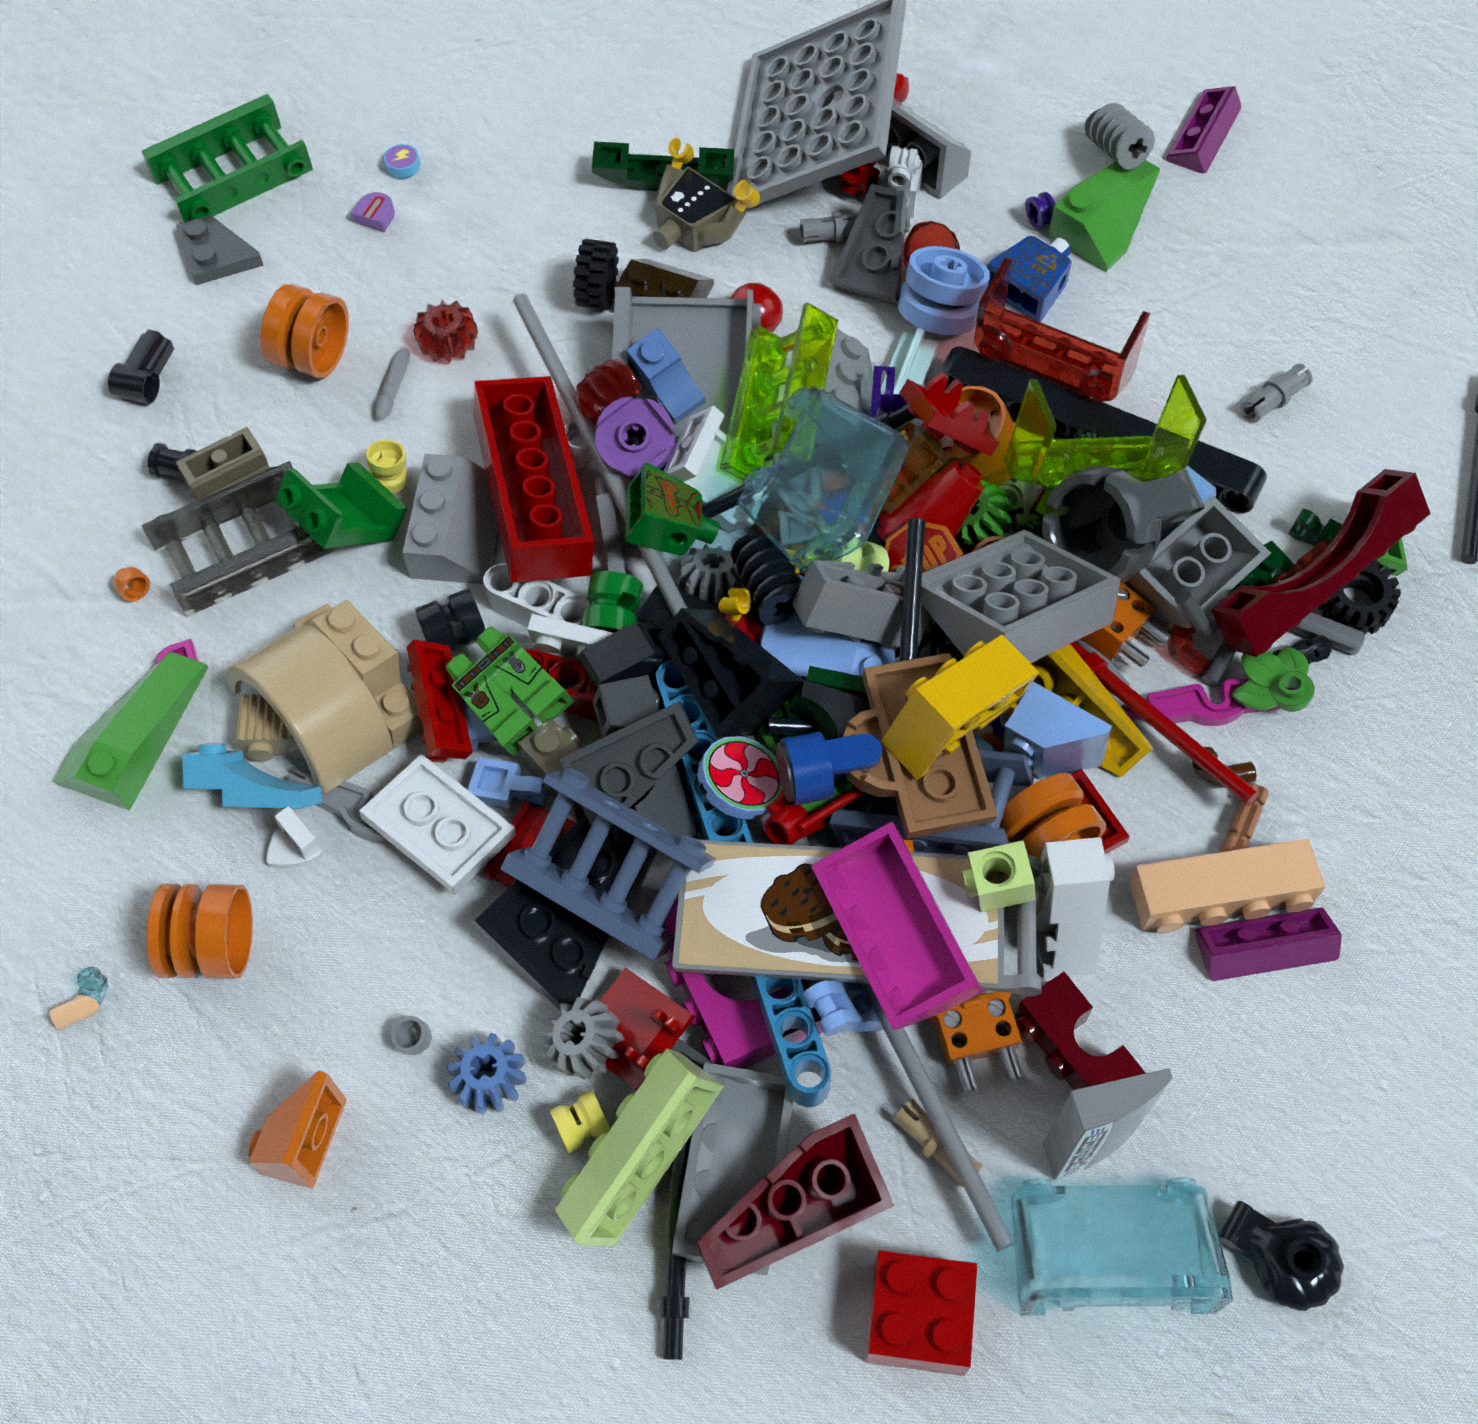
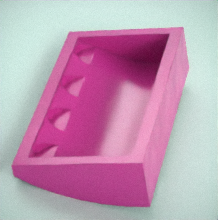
M893 822L882 826L811 865L894 1031L937 1015L984 992Z

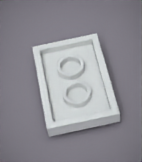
M420 754L359 810L362 820L454 895L516 836L515 827L423 754Z

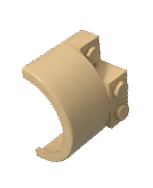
M348 599L333 608L326 603L294 622L293 629L232 664L227 670L228 686L235 694L241 692L240 684L245 682L252 686L278 714L299 746L310 769L313 782L316 786L321 787L322 793L329 792L343 781H346L423 731L416 698L401 683L398 652Z

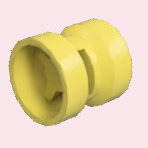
M379 440L371 444L366 451L368 472L392 494L400 492L407 484L406 453L404 447L393 440Z
M592 1090L580 1095L577 1102L570 1106L560 1105L549 1110L568 1153L580 1148L584 1140L590 1137L598 1138L601 1134L610 1131L605 1115Z

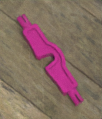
M1227 679L1222 682L1219 687L1221 704L1212 703L1200 684L1152 692L1146 698L1149 703L1174 723L1192 721L1204 726H1220L1237 720L1242 714L1260 712V710H1254L1238 703L1232 697V693L1249 681V679ZM1287 688V689H1288V690H1297L1298 688ZM1125 704L1121 705V708L1131 721L1142 719ZM1276 706L1268 710L1280 709V707Z

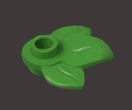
M1288 646L1282 649L1277 656L1268 651L1257 657L1247 654L1241 656V665L1249 681L1232 693L1233 699L1238 703L1260 711L1279 706L1285 711L1296 712L1304 709L1312 701L1315 687L1311 678L1307 676L1309 670L1308 660L1300 651ZM1287 688H1298V689H1297V690H1288Z

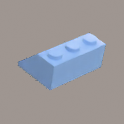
M1032 682L1005 724L1004 750L1026 754L1032 775L1041 780L1063 772L1071 773L1081 768L1084 770L1100 766L1105 756L1112 726L1041 685Z

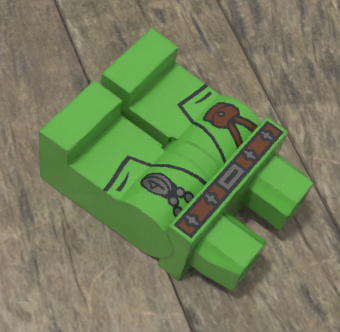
M491 626L479 635L476 643L486 655L473 665L462 653L446 665V669L454 681L452 687L488 727L500 744L512 756H515L520 751L518 742L537 729L538 726L512 698L517 695L542 724L550 718L556 719L574 701L565 689L510 634L505 637Z

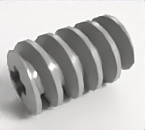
M1110 103L1095 110L1085 122L1086 136L1097 147L1101 148L1103 152L1107 153L1110 158L1114 159L1117 164H1120L1122 168L1129 171L1138 168L1154 147L1155 136L1152 129L1118 103Z

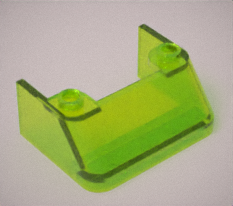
M1177 375L1153 436L1052 440L1057 425L1038 380H1029L1004 461L1009 475L1014 480L1039 486H1057L1070 473L1097 465L1125 470L1141 481L1147 482L1185 470L1207 419L1186 376Z

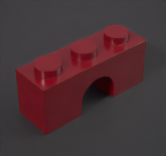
M1065 971L1041 986V994L1025 997L1020 1001L1015 1014L1018 1029L1026 1040L1030 1043L1036 1042L1046 1055L1045 1062L1053 1075L1059 1080L1065 1079L1073 1090L1146 1074L1124 1045L1105 1056L1088 1054L1079 1047L1074 1037V1030L1087 1021L1093 1006Z

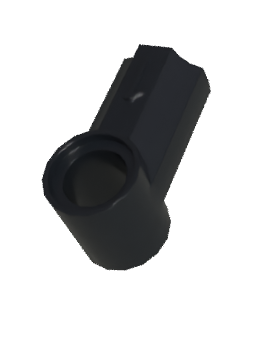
M148 329L146 333L141 334L125 364L117 363L112 367L108 377L110 394L141 403H153L159 393V375L174 351L171 340L154 330Z

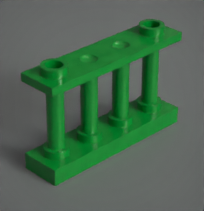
M268 94L141 150L151 177L156 184L159 185L170 180L181 195L174 200L183 222L208 215L215 216L313 170L304 141L300 140L288 145L277 131L282 127L274 101ZM265 136L276 152L257 160L246 144ZM234 151L244 167L225 174L215 158ZM202 165L213 181L193 189L183 173Z

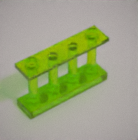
M807 302L803 304L797 331L782 338L761 326L750 331L720 464L721 470L748 483L761 476L765 457L777 452H781L802 464L809 463L838 319ZM793 350L791 363L785 367L787 353ZM786 385L783 400L777 402L780 387ZM778 420L775 436L769 438L772 422Z

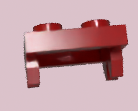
M943 372L929 380L926 387L909 379L906 380L899 393L909 404L907 410L923 421L921 427L926 432L939 439H942L945 434L954 439V444L970 454H974L978 450L992 456L1000 442L987 429L989 413L981 407L974 414L975 406L968 400L961 405L958 404L963 384L959 380L955 379L947 389L945 388L949 377Z

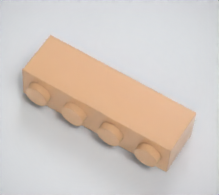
M1309 838L1137 865L1129 881L1142 931L1157 929L1159 933L1173 932L1181 929L1184 924L1200 922L1202 926H1213L1227 920V917L1243 915L1245 919H1256L1269 914L1271 910L1287 908L1288 912H1300L1312 907L1325 888Z

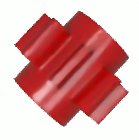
M877 161L851 169L844 174L836 175L838 179L842 180L839 189L856 197H860L861 192L867 194L870 185H876L880 177V170L873 167Z

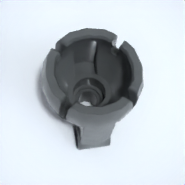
M1097 465L1070 473L1050 493L1046 506L1059 510L1044 515L1042 535L1047 542L1120 578V583L1130 581L1153 559L1162 533L1200 512L1205 506L1187 469L1164 478L1143 482L1125 470Z

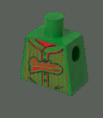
M645 462L626 488L625 541L681 556L689 550L696 539L707 544H712L716 539L719 531V522L702 515V494L690 485Z

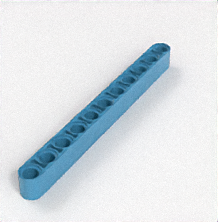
M672 660L665 661L658 667L656 672L657 688L661 695L663 709L681 702L688 719L696 720L691 725L699 742L679 760V763L686 776L687 788L698 815L704 839L753 843L745 819L726 815L713 806L707 797L704 796L707 791L703 783L699 784L697 777L700 761L693 760L692 757L705 754L711 744L718 741L713 727ZM673 684H682V685H684V686H682V687H680V688H670V687H669V686H671V685H673ZM722 828H729L735 831L730 836L716 834ZM750 976L790 1097L794 1102L803 1107L818 1106L828 1097L831 1069L811 1009L803 997L805 991L801 980ZM780 986L791 991L789 997L779 1000L768 994L771 989ZM789 1029H799L806 1034V1038L800 1042L792 1043L785 1040L782 1035ZM804 1072H813L820 1076L822 1081L814 1087H805L798 1083L796 1078Z

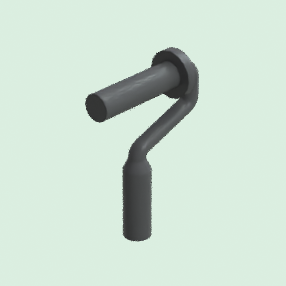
M1183 591L1176 596V604L1195 631L1200 632L1204 636H1210L1219 629L1215 619L1210 623L1190 592ZM1224 640L1201 678L1209 686L1217 685L1236 651L1228 649Z

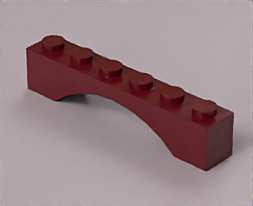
M1384 469L1356 492L1351 509L1340 531L1326 550L1309 566L1296 575L1275 584L1263 586L1240 585L1215 605L1211 612L1228 649L1254 657L1265 653L1275 641L1289 630L1297 627L1303 618L1318 606L1325 604L1331 595L1342 586L1357 578L1359 573L1370 563L1385 555L1388 549L1404 535L1413 532L1416 526L1431 514L1416 473Z

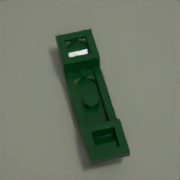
M594 141L592 173L624 186L658 191L667 164L671 165L673 157L629 154V143ZM699 147V157H693L689 163L683 164L681 169L684 170L690 167L717 186L733 181L734 149Z

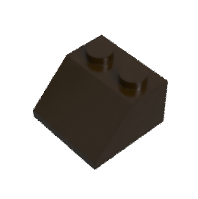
M631 259L616 287H631L632 296L707 298L714 285V279L651 259Z

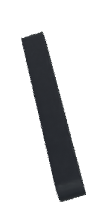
M965 347L952 348L936 374L938 375L943 372L949 377L945 389L957 379L963 384V387L983 386L996 392L1004 402L1013 423L1069 446L1082 433H1096L1098 437L1101 435L1103 437L1102 440H1106L1107 446H1110L1109 453L1111 454L1108 462L1150 479L1156 480L1180 471L1187 465L1216 488L1215 498L1231 512L1240 514L1250 512L1267 479L1265 470L1252 461ZM1089 447L1080 448L1082 451L1097 457L1093 449Z

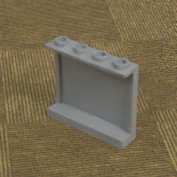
M615 287L610 404L624 397L644 400L653 396L630 367L626 350L653 330L659 328L680 355L687 372L706 400V403L677 424H674L672 421L676 442L689 416L714 405L725 415L719 429L742 449H749V436L757 437V413H750L751 400H758L759 377L751 376L752 363H759L760 340H753V327H760L761 304H754L753 290L747 289V299L634 297L632 296L631 287ZM630 439L625 442L629 446L631 445Z

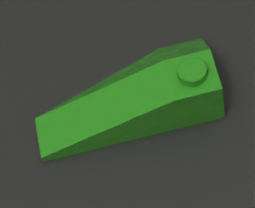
M1145 160L1138 168L1129 171L1114 162L1077 184L1054 206L1048 237L1052 240L1055 238L1064 239L1070 245L1073 253L1107 272L1128 251L1135 229L1139 224L1144 207L1159 175L1160 168Z

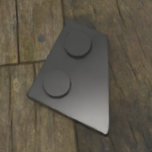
M212 215L176 225L196 285L264 266L259 251Z

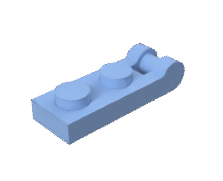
M825 980L811 986L803 993L810 1008L815 1007L822 1020L819 1022V1025L826 1037L839 1032L883 1030L860 983Z

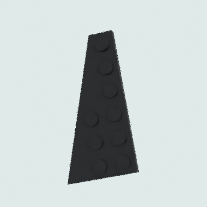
M649 790L631 807L632 810L636 804L648 796ZM586 815L581 817L554 843L549 853L552 858L551 862L564 870L571 869L591 828ZM615 824L612 825L587 875L589 885L602 893L604 891L609 892L634 842L632 834ZM636 877V879H635V881H634V883H633V885H632V887H631V889H630L628 895H627L626 898H625L626 901H627V899H628V897H629V895H630V893H631V890H632V888H633V886H634V884H635V882H636V880H637V877ZM518 879L473 922V926L560 1011V1004H569L573 1007L576 998H580L610 937L608 933Z

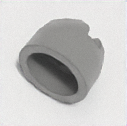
M406 1016L394 1025L391 1032V1040L397 1050L407 1055H416L429 1048L432 1034L426 1022L415 1016ZM413 1027H415L419 1037L417 1044L410 1031Z

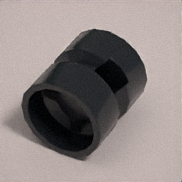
M469 588L447 596L445 604H440L435 600L414 608L426 642L449 645L450 651L455 650L456 643L462 642L466 646L475 643L478 636L486 630Z

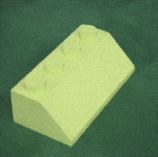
M666 1048L663 1054L659 1053L653 1057L644 1071L646 1079L637 1092L629 1094L619 1105L616 1112L618 1119L610 1131L601 1134L592 1144L588 1156L591 1158L583 1170L571 1176L563 1186L560 1193L563 1198L555 1211L573 1240L579 1245H616L724 1088V1085L683 1054Z

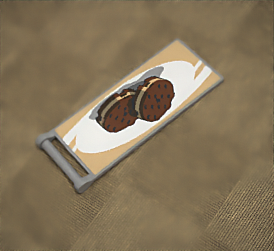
M698 840L706 846L705 852L715 857L716 860L712 867L700 873L691 869L679 891L672 961L674 971L869 983L811 867L812 864L842 848ZM910 852L983 990L1008 992L1025 997L1041 994V977L1037 975L1036 900L1017 904L1018 974L1004 975V907L981 912L978 898H968L962 871L970 869L968 855ZM1028 855L1036 891V877L1041 874L1040 859ZM1001 871L992 872L986 877V880L993 884L1003 883L1004 874L1006 873Z

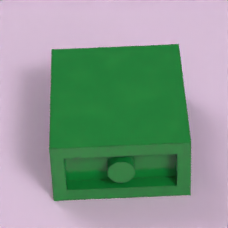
M359 462L346 464L339 483L312 485L296 469H288L274 500L324 549L394 540L408 509Z

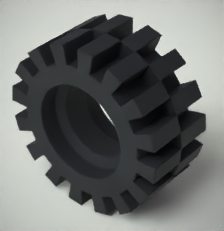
M583 239L582 245L578 248L579 255H576L575 261L577 265L574 267L573 273L575 274V279L573 280L575 304L582 307L608 310L612 304V299H614V287L617 284L616 275H618L619 269L617 268L619 263V257L617 256L618 248L614 242Z
M1374 560L1371 565H1368L1359 573L1357 578L1347 582L1331 595L1325 604L1318 606V609H1325L1321 615L1322 617L1328 619L1332 617L1333 621L1362 631L1365 635L1368 630L1373 634L1380 627L1383 628L1397 607L1398 599L1401 595V589H1396L1399 582L1396 577L1388 579L1392 571L1387 567L1380 571L1377 569L1380 562ZM1357 588L1366 592L1373 600V604L1361 605L1353 602L1346 596L1344 589Z

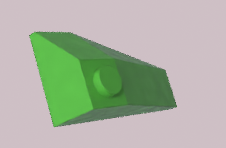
M170 651L73 745L53 781L60 786L130 811L208 670L207 664Z

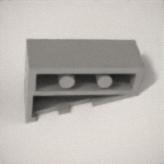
M812 560L792 602L793 607L802 620V624L807 629L816 633L829 631L842 634L852 641L860 642L865 639L878 642L889 649H898L901 639L905 565H898L895 572L882 571L884 567L881 564L870 563L868 570H854L855 565L852 562ZM921 602L918 645L933 618Z

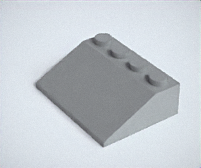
M1022 530L922 573L920 602L963 656L979 641L987 644L1003 634L1032 663L1113 623L1121 579L1026 530Z

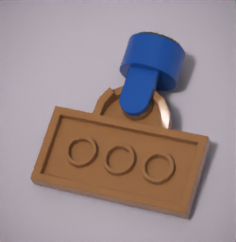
M950 653L864 668L862 678L871 709L859 712L848 722L843 737L825 740L821 732H814L782 738L780 743L777 744L776 755L779 777L786 800L795 806L832 799L834 795V780L847 778L860 791L876 797H895L906 839L995 822L998 815L973 730L957 740L960 747L951 755L942 750L929 767L928 773L918 781L881 742L908 701V698L905 696L906 691L921 677L925 676L928 680L932 679L936 672L951 659Z

